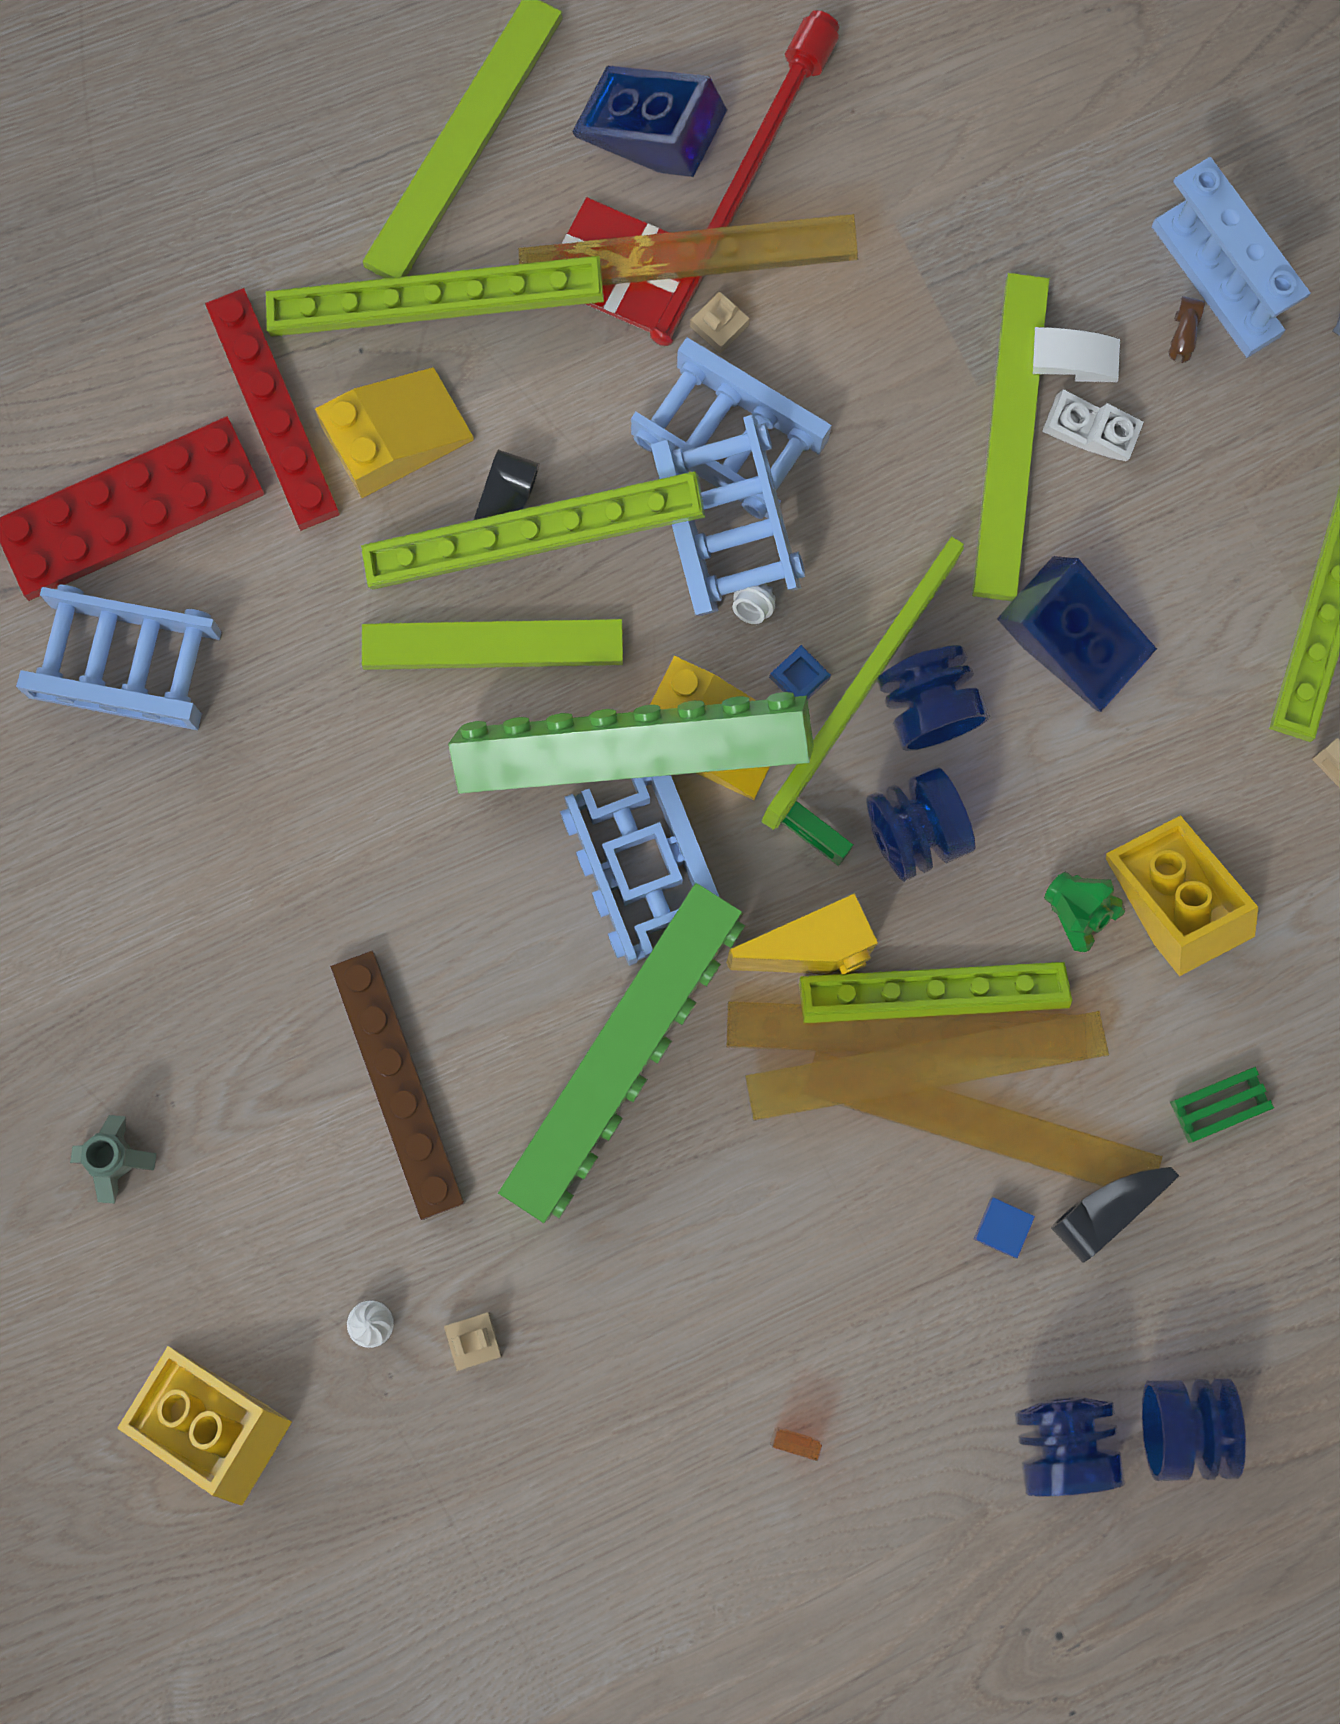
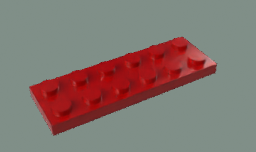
M228 416L1 516L0 544L23 596L30 601L40 596L42 587L57 589L58 585H66L265 494Z

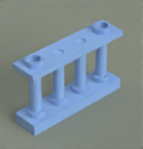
M1210 156L1175 177L1173 182L1186 200L1157 217L1151 227L1243 354L1248 358L1283 335L1285 329L1276 316L1306 299L1311 292Z
M686 337L678 349L677 368L680 369L682 375L652 419L649 420L638 412H635L631 417V435L634 436L636 443L645 450L652 452L650 444L669 440L675 443L676 449L682 448L683 451L704 446L731 406L736 407L739 405L752 413L751 415L758 420L759 425L765 423L768 429L775 427L788 435L789 442L770 469L776 490L803 450L808 451L811 449L817 454L821 453L829 440L832 426ZM703 383L716 391L717 398L690 438L685 442L665 430V428L694 386ZM752 450L727 457L723 464L713 461L689 468L691 472L696 471L698 476L716 487L742 481L745 478L738 475L737 472ZM763 493L738 500L742 502V507L752 516L759 519L764 517L769 519Z
M752 415L743 417L747 433L687 451H683L682 448L676 449L675 443L669 440L650 444L659 479L689 473V468L750 450L753 453L758 476L701 492L703 506L705 510L763 493L769 519L706 536L705 533L698 534L695 520L672 524L695 615L703 616L718 612L716 602L722 600V595L783 578L786 580L788 590L801 589L799 579L806 576L799 551L792 553L766 454V450L772 449L768 428L765 423L759 425L758 420ZM774 536L780 557L779 562L718 579L716 575L709 576L705 559L711 558V553Z
M58 585L57 590L46 587L41 588L40 596L51 608L57 610L42 667H38L36 673L20 670L16 687L30 699L198 730L202 713L194 703H191V698L188 697L202 637L220 640L222 633L215 621L211 619L210 614L195 609H186L183 614L84 595L81 589L69 585ZM74 613L99 617L85 675L80 676L78 681L65 679L63 674L59 672ZM117 621L142 625L127 684H122L121 689L105 686L106 682L102 680ZM159 629L184 633L170 692H165L164 697L149 695V691L145 689Z

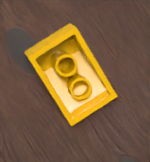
M434 367L354 388L315 408L323 431L361 498L376 492L474 440L472 433Z
M674 656L650 705H658L660 709L678 708V705L684 702L696 700L703 701L705 705L722 704L724 700L737 696L748 697L749 701H755V699L717 675ZM770 766L700 772L696 774L755 800Z
M1181 815L1106 853V860L1153 944L1179 977L1255 937L1258 916L1257 904Z
M854 893L730 949L726 963L730 970L830 974L840 969L841 974L845 975L866 966V961L871 959L870 954L878 942Z
M167 1346L117 1429L212 1496L242 1506L292 1421L174 1348Z

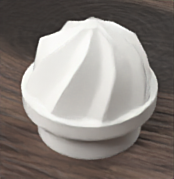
M767 583L734 592L732 608L736 616L742 621L749 624H760L764 619L772 615L775 609V596L772 594V587H769Z
M364 1301L356 1305L350 1312L347 1320V1330L351 1339L356 1344L367 1348L377 1347L386 1342L394 1327L391 1311L378 1301Z

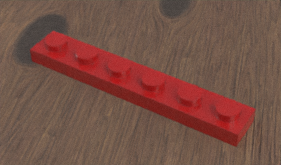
M242 288L206 302L205 305L300 531L339 516L340 513L245 289Z

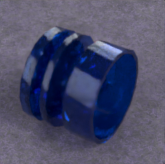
M949 645L917 653L879 675L877 683L880 691L890 693L885 698L886 707L890 709L909 708L896 717L893 722L903 750H921L950 741L978 728L990 718L984 698L978 688L958 690L959 687L969 681L974 675L970 666H961L968 658L964 647L961 645Z
M937 766L910 777L908 781L910 800L900 787L895 784L887 788V799L880 792L868 795L866 799L871 829L879 850L899 879L904 882L917 875L916 866L923 873L931 871L933 868L931 848L946 864L973 853L976 849L973 828L960 795L949 776L942 768Z
M1215 1378L1212 1384H1210L1207 1379H1196L1192 1385L1189 1397L1188 1390L1182 1380H1147L1142 1396L1141 1419L1145 1455L1153 1479L1156 1481L1190 1480L1194 1472L1195 1461L1204 1479L1215 1480L1218 1474L1224 1479H1239L1243 1473L1246 1458V1430L1241 1400L1233 1381L1228 1378Z
M1086 1397L1058 1398L1041 1401L1030 1408L1015 1412L1017 1425H1038V1431L1019 1435V1443L1026 1446L1041 1447L1042 1455L1031 1457L1022 1462L1027 1495L1039 1497L1079 1495L1112 1490L1125 1485L1121 1452L1098 1448L1099 1440L1110 1438L1118 1433L1116 1425L1095 1424L1094 1419L1105 1418L1115 1414L1112 1401H1098Z

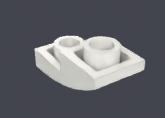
M1035 327L1033 374L1075 375V382H1118L1120 339L1080 330Z
M1063 389L1056 395L1042 431L1084 450L1113 459L1127 461L1130 459L1144 422L1108 403L1099 408Z

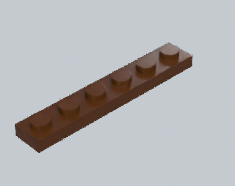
M369 951L330 966L420 1220L428 1219L464 1205L461 1191L375 953Z

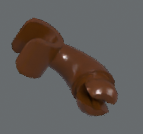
M1182 296L1179 311L1175 314V321L1180 323L1169 349V356L1173 361L1176 360L1178 354L1182 355L1181 363L1190 360L1192 352L1196 348L1197 327L1203 315L1205 301Z

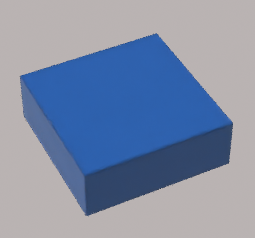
M800 645L770 673L769 678L783 692H791L795 697L807 696L808 700L830 680L831 674Z
M992 1197L973 1240L1016 1259L1020 1254L1035 1216Z

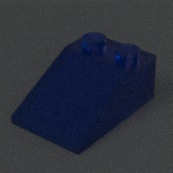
M606 66L572 133L578 139L658 173L694 177L728 110L710 76Z
M1053 556L997 618L1024 650L1098 712L1103 711L1157 650L1079 558Z

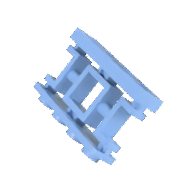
M671 775L631 778L637 794L597 808L590 789L581 791V794L576 796L570 794L565 796L567 809L560 811L568 835L571 836L577 833L583 849L577 851L576 855L584 876L593 874L599 890L592 892L598 912L601 917L609 915L615 931L608 933V937L617 958L625 956L629 966L637 963L638 960L648 958L653 948L647 935L668 927L678 909L670 911L663 891L682 884L683 879L678 866L684 865L692 887L695 883H698L719 897ZM647 785H652L672 835L670 838H666L660 822L640 830L636 826L631 810L650 804ZM587 809L593 825L613 817L616 820L622 837L602 844V850L607 860L605 863L600 864L580 813L581 810ZM655 839L669 875L629 890L615 853ZM614 890H619L624 906L646 898L654 919L634 926V931L639 941V944L635 946L631 943L612 894Z

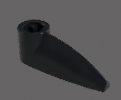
M498 449L492 462L474 520L522 510L532 493L540 463Z
M1172 1167L1146 1170L1120 1178L1090 1194L1082 1201L1077 1202L1052 1225L1051 1229L1084 1263L1107 1245L1180 1175Z

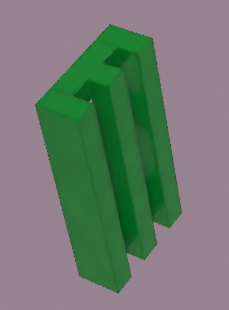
M797 801L782 821L783 825L838 867L854 845Z
M1256 1067L1247 1069L1170 1102L1188 1143H1193L1274 1109L1271 1100H1268L1264 1093L1267 1092L1264 1084L1259 1082L1257 1077L1259 1073ZM1247 1080L1250 1089L1187 1114L1184 1106ZM1254 1097L1258 1104L1196 1131L1193 1128V1122Z

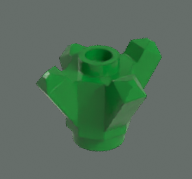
M1062 872L1048 887L1044 899L1051 904L1052 911L1058 915L1074 951L1084 953L1089 951L1095 942L1092 932L1098 933L1102 931L1111 919L1117 920L1124 915L1125 907L1123 900L1112 896L1114 886L1111 879L1082 878L1079 875L1072 876L1068 872Z

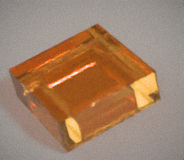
M778 1426L774 1428L770 1445L773 1448L818 1461L822 1447L817 1438Z

